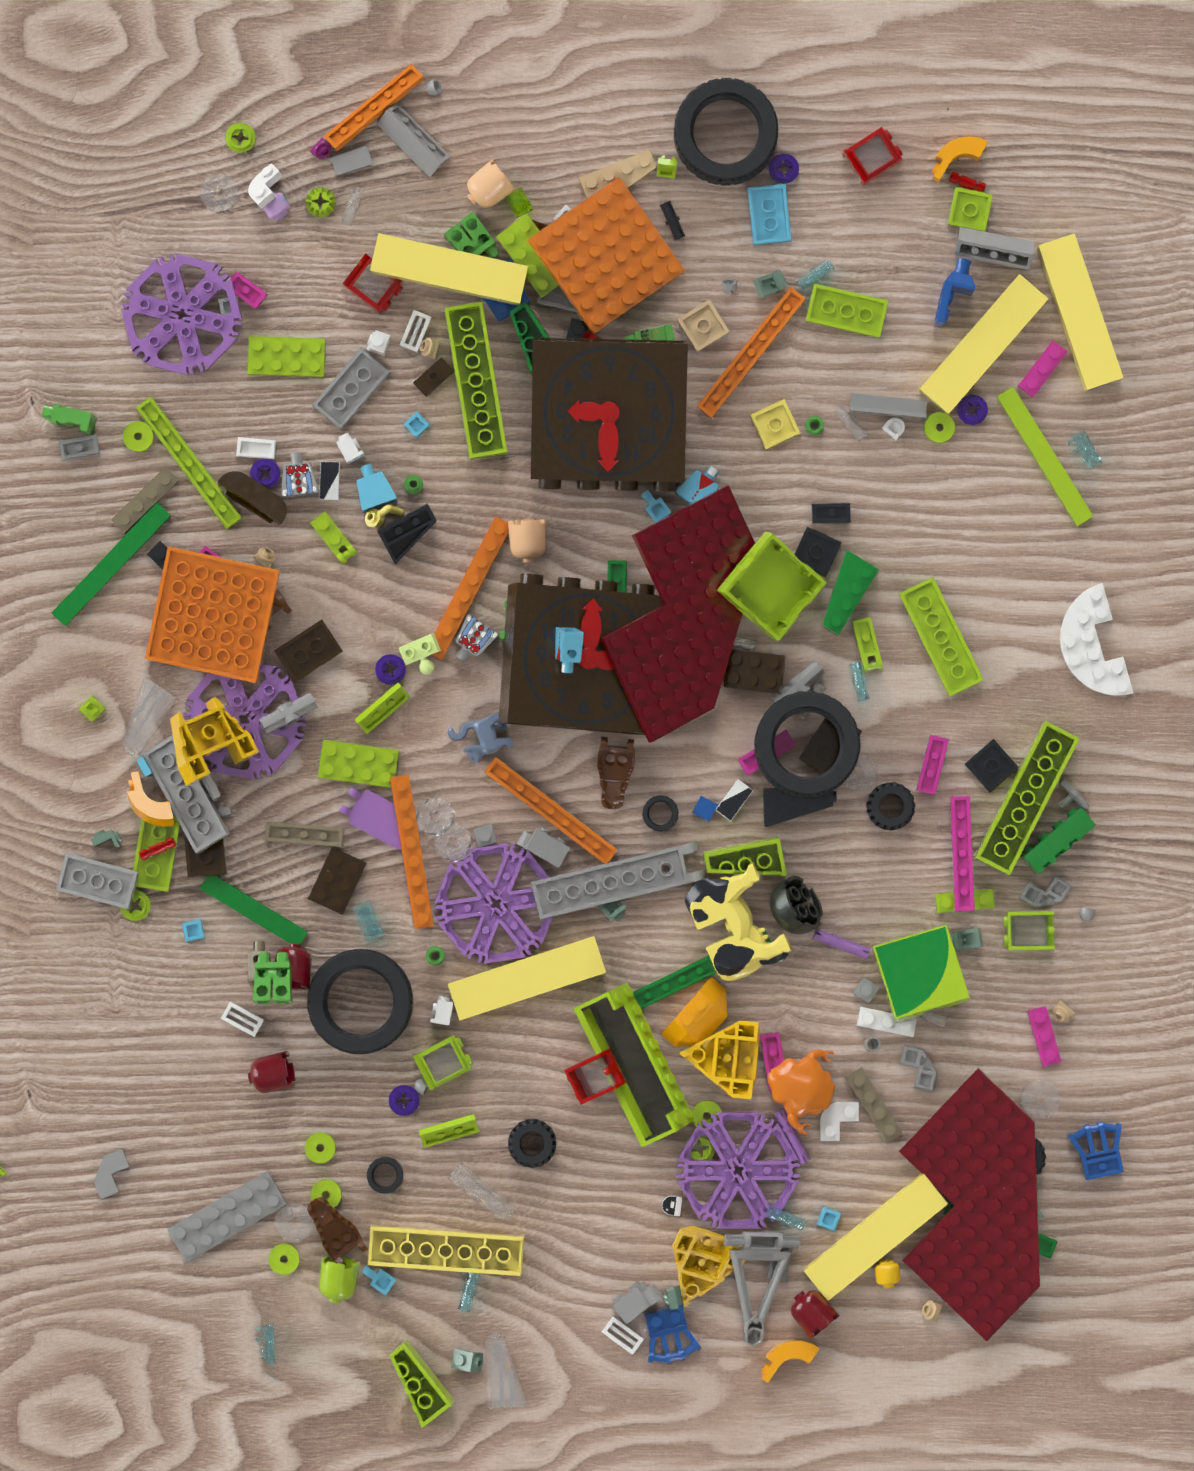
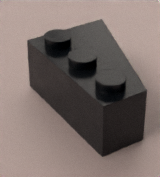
M428 503L377 530L395 565L437 520Z

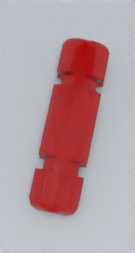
M952 172L949 177V182L953 184L958 183L959 186L970 190L974 189L978 192H984L986 188L985 183L980 181L978 183L975 179L964 175L959 176V173Z
M170 837L165 842L161 841L148 847V849L139 851L140 858L145 861L150 856L154 857L167 851L168 848L176 847L173 837Z

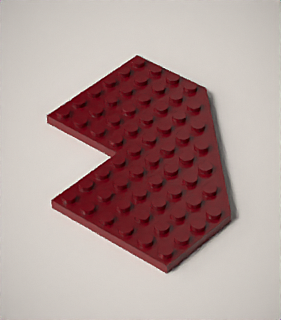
M729 485L714 491L632 535L663 605L600 639L648 743L656 741L714 709L742 618V613L722 596L717 589L755 544Z
M978 1068L899 1151L955 1205L902 1261L984 1340L988 1341L1040 1287L1035 1121Z

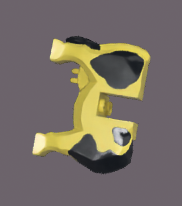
M754 862L748 865L747 870L743 874L698 881L692 886L685 898V904L694 919L697 930L726 918V928L728 932L732 931L733 934L706 946L714 968L721 979L725 981H736L747 977L763 965L779 963L786 959L789 955L788 952L793 950L785 933L781 934L773 942H766L765 939L768 938V935H763L762 933L765 931V928L759 929L753 925L752 913L747 903L741 897V894L747 888L752 887L754 882L761 880Z

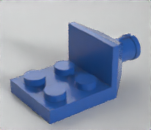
M957 258L954 272L947 277L942 285L933 327L941 328L943 324L947 323L950 315V310L947 307L953 300L954 292L969 296L973 294L975 284L972 276L969 275L972 261Z

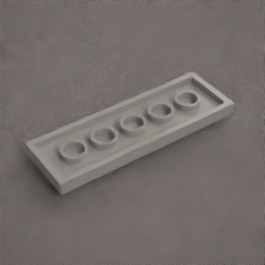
M173 735L143 754L167 801L170 802V806L195 853L199 854L229 835L202 781L199 780L186 786L178 770Z
M267 1170L167 1230L187 1263L287 1203Z

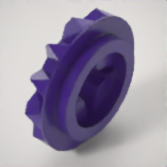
M778 154L769 164L770 176L777 183L787 184L793 182L798 176L799 164L790 154ZM782 161H784L786 167L792 168L786 171L785 177L782 171L777 170L781 168Z
M967 395L959 402L957 412L959 419L965 424L977 425L986 418L988 407L982 397ZM969 405H971L972 407H977L979 405V407L975 411L976 416L972 413L966 415L967 411L969 410Z
M260 459L252 465L250 477L267 489H270L277 485L280 479V468L273 460ZM272 468L269 472L271 480L266 477L259 480L262 476L259 469L267 471Z
M384 655L376 663V676L385 684H397L405 676V663L397 655ZM387 662H389V664H391L392 667L399 666L394 670L395 677H393L390 673H383L385 672V670L388 669Z
M397 1086L389 1095V1106L394 1113L400 1116L410 1115L419 1106V1095L411 1086ZM403 1092H405L406 1098L413 1100L406 1103L405 1109L401 1102H396V1100L402 1098Z

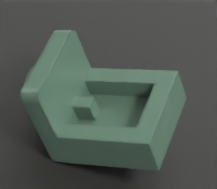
M776 270L772 274L753 280L760 298L778 293L787 287L786 279L782 275L781 270Z
M103 829L93 834L94 838L90 839L95 847L112 839L115 847L118 849L122 847L120 843L123 842L118 831L114 832L112 829L107 832Z
M619 900L597 905L610 922L615 919L619 921L626 914L624 911H626L627 907Z
M981 928L952 933L951 940L955 951L984 947Z
M680 1285L665 1288L666 1294H663L665 1306L668 1305V1308L673 1310L678 1309L679 1305H683Z
M454 1349L451 1368L467 1372L481 1371L483 1353Z

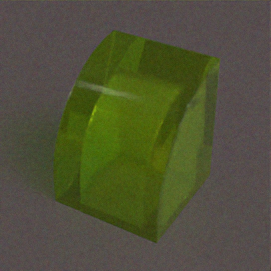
M521 187L505 196V201L516 219L533 210L529 199Z

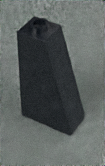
M763 788L764 827L832 807L833 802H837V791L814 798H799L785 794L777 788Z

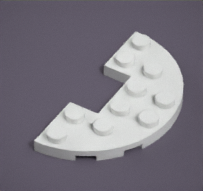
M1100 583L1081 593L1066 611L1060 629L1062 656L1070 672L1089 689L1112 696L1133 694L1124 657L1105 661L1095 625L1111 621L1113 618L1103 583Z

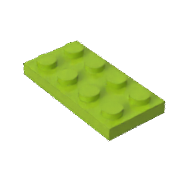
M526 213L496 237L516 264L528 266L526 278L540 297L543 298L559 285L527 241L540 230Z
M814 284L805 322L880 338L889 300Z
M249 336L247 374L324 378L326 339Z
M323 740L318 778L391 788L390 777L396 776L399 750Z
M173 815L174 826L168 827L152 825L141 820L133 867L134 871L140 872L136 887L169 892L180 830V823L175 815ZM170 837L174 838L176 847L168 848L167 851L154 857L150 856L145 861L140 858L139 851L148 849V847L161 841L165 842Z

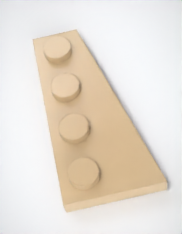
M647 150L579 177V181L586 198H589L618 177L629 188L657 167L650 150Z

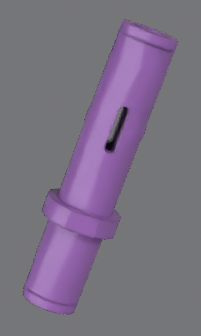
M816 928L813 940L825 943L830 948L835 947L867 960L871 948L838 937L836 933L830 934Z
M782 1108L780 1109L782 1116L779 1111L774 1112L782 1127L781 1130L785 1133L799 1159V1164H804L803 1157L806 1162L811 1160L796 1130L789 1124L785 1109Z

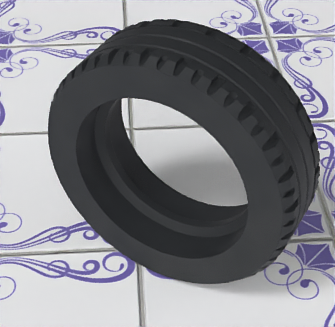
M717 78L697 86L682 101L674 124L675 147L682 163L696 177L715 185H737L754 178L770 162L778 140V119L770 100L766 98L767 96L760 89H756V86L736 78ZM719 100H732L743 104L753 113L758 124V140L752 152L744 159L731 164H721L708 159L700 152L694 140L693 130L697 116L706 106Z
M815 691L795 692L782 697L772 704L760 720L754 739L755 758L763 776L779 791L799 798L819 797L841 786L853 772L858 762L861 747L859 729L848 709L835 698ZM801 712L816 713L828 719L837 730L840 739V750L837 760L828 771L815 777H800L790 773L781 765L775 753L774 741L778 728L787 718Z
M353 949L336 954L317 970L308 989L307 1009L315 1031L327 1044L349 1054H370L391 1045L404 1032L413 1011V992L405 972L393 959L374 950ZM368 969L381 975L391 988L393 995L391 1015L381 1028L372 1033H349L340 1028L333 1021L329 1013V990L334 981L349 970Z

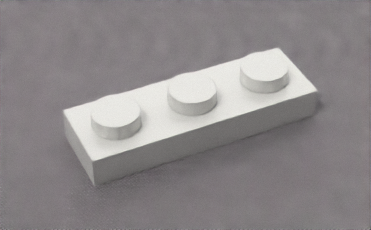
M860 1007L856 1025L914 1037L917 1018L895 1023L892 1013Z

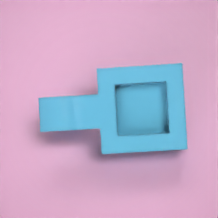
M648 490L641 494L649 505L645 510L654 522L665 518L671 513V510L661 497L655 500Z
M366 1265L362 1270L363 1274L372 1279L370 1285L385 1296L397 1280L382 1268L376 1272Z

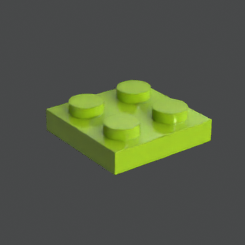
M955 187L948 226L964 227L986 232L993 194Z

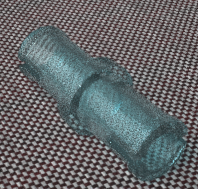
M826 259L816 268L812 267L809 273L796 280L800 289L804 291L814 282H819L821 277L834 270V267Z
M861 662L849 664L853 677L852 685H855L858 702L870 699L866 686L867 678H864Z
M773 1206L767 1211V1218L781 1222L783 1226H791L802 1231L806 1225L805 1219L792 1215L790 1211H782Z
M467 1273L465 1286L461 1289L462 1297L458 1307L461 1311L470 1312L473 1296H476L477 1293L475 1289L480 1276L478 1273Z

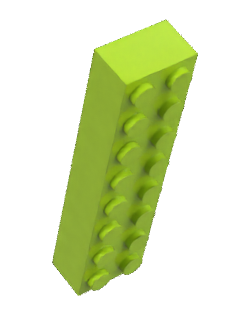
M482 301L445 307L470 461L508 455Z
M1047 721L1042 723L974 859L1007 876L1011 875L1080 738Z

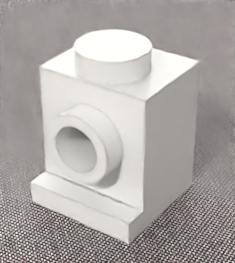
M375 330L369 337L367 350L385 356L391 340L390 335Z
M345 433L338 438L339 441L336 443L347 464L365 456L362 450L358 452L357 449L361 447L356 438L351 439L349 433Z
M439 996L438 1002L433 1004L432 1014L435 1015V1018H431L430 1022L450 1025L454 1002H450L448 997Z

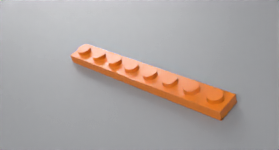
M792 287L789 288L697 405L699 410L711 419L806 300L804 296Z
M495 516L434 633L441 651L432 654L433 657L441 661L443 660L509 533L508 522Z
M497 757L494 758L484 771V773L604 864H607L617 852V849Z
M409 774L390 777L414 929L432 927L434 925Z

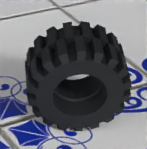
M887 782L874 788L866 802V811L870 821L875 826L889 831L906 826L912 820L916 807L914 796L910 793L911 791L905 788L904 785L896 782ZM887 795L898 797L902 803L900 814L894 818L884 816L879 808L880 801Z
M526 1119L519 1122L512 1129L508 1138V1149L515 1162L523 1167H541L553 1157L556 1150V1137L552 1128L544 1121ZM536 1132L543 1138L544 1146L538 1154H527L521 1148V1139L526 1133Z

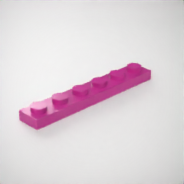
M970 796L950 797L954 909L955 912L974 911Z

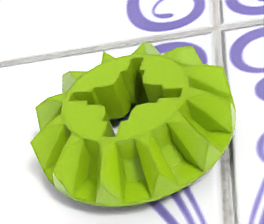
M235 123L226 131L225 141L230 150L238 154L246 153L253 148L256 136L254 130L248 124ZM242 130L243 137L248 140H242L239 146L238 140L233 137H238Z
M318 187L313 188L307 194L305 204L310 214L322 218L334 211L336 199L329 189ZM320 194L323 200L326 201V203L322 204L321 210L318 203L313 202L319 200Z
M135 890L132 901H139L142 911L135 909L131 912L132 905L130 909L120 907L123 916L131 921L144 919L149 914L151 908L148 896L141 891Z
M700 1136L698 1138L702 1146H708V1148L703 1150V1157L695 1150L690 1152V1157L692 1160H711L715 1154V1149L707 1136ZM698 1140L694 1145L693 1149L697 1147Z

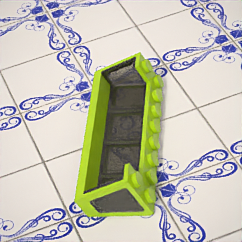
M627 982L573 1008L595 1053L598 1054L610 1048L626 1084L618 1087L614 1092L641 1147L677 1132L695 1121L693 1112L688 1107L684 1094L680 1090L676 1078L667 1064V1059L663 1056L658 1041L654 1038L650 1025L646 1021L642 1009ZM602 1057L599 1058L598 1060H599V1062H600L602 1068H603V1069L606 1068V1066H605V1064H604V1062H603V1060H602ZM610 1074L607 1075L610 1084H614Z

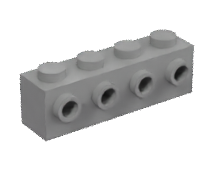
M960 227L955 255L1030 270L1035 242Z

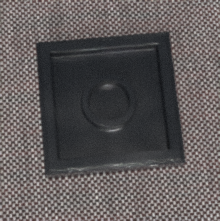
M807 527L794 555L817 574L826 578L842 542Z
M994 739L965 763V766L989 793L1019 768Z

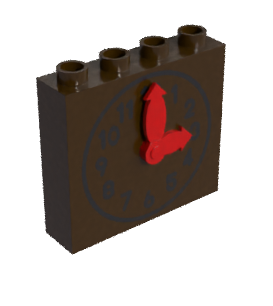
M534 337L531 479H539L538 488L561 489L562 480H577V489L599 490L600 481H615V490L636 491L638 490L639 481L654 482V491H676L677 482H685L688 342L686 340Z
M520 574V583L508 585L498 723L645 735L600 638L662 606L663 602L660 596L655 595V585L632 584V593L618 592V582L597 580L595 581L594 590L580 588V578L558 577L557 586L543 585V575ZM556 627L576 628L584 632L581 662L574 663L573 673L561 672L562 662L555 658Z

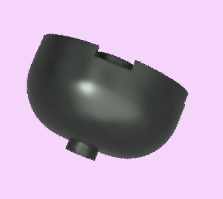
M790 876L778 883L773 889L770 897V908L774 919L785 931L802 935L821 925L820 916L823 915V910L813 888L808 890L803 883L804 879L801 877ZM812 897L813 904L810 903L806 906L802 905L804 902L810 900Z

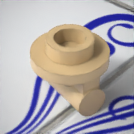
M431 338L423 340L420 344L421 355L435 360L440 341Z
M262 547L253 558L264 567L271 568L276 560V555L272 549Z
M1061 1000L1052 1010L1054 1018L1064 1023L1068 1022L1075 1013Z
M934 1301L926 1302L922 1308L924 1319L937 1323L943 1304Z

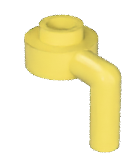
M389 504L381 510L372 508L365 516V523L371 528L378 529L383 525L385 515L392 513L402 516L404 511Z

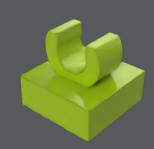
M662 155L658 159L656 176L675 179L678 162L675 157H672V160L665 159V155Z
M92 695L79 710L91 722H94L106 708Z

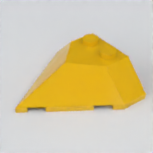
M740 1020L679 1053L732 1098L752 1100L756 1083L760 1045L759 1022Z
M689 1226L679 1230L672 1246L684 1307L689 1305L690 1301L698 1295L701 1297L724 1281L726 1276L734 1272L730 1249H741V1246H724L723 1238L725 1235L696 1226Z

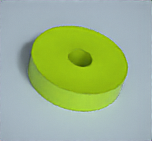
M942 412L930 415L924 424L926 437L938 444L950 440L955 431L953 419L948 414ZM942 425L943 430L937 431L936 426Z
M135 421L124 429L123 441L131 451L144 452L152 446L154 433L148 424ZM138 433L142 435L140 440L135 439Z
M701 1101L692 1110L695 1119L693 1123L697 1126L698 1122H700L701 1127L705 1128L702 1123V1119H704L703 1114L709 1112L714 1114L716 1119L719 1120L716 1112L722 1111L713 1101ZM710 1116V1118L705 1119L706 1123L710 1124L712 1123L713 1119Z
M324 1132L314 1133L305 1143V1153L315 1163L328 1162L336 1151L334 1139ZM318 1144H322L324 1146L323 1151L317 1150Z
M331 1179L318 1181L311 1189V1200L323 1197V1192L328 1191L330 1196L325 1199L332 1208H335L342 1197L340 1186Z
M279 1244L269 1254L270 1267L274 1272L281 1275L294 1272L300 1262L299 1252L291 1244ZM281 1256H287L288 1261L286 1263L282 1262Z

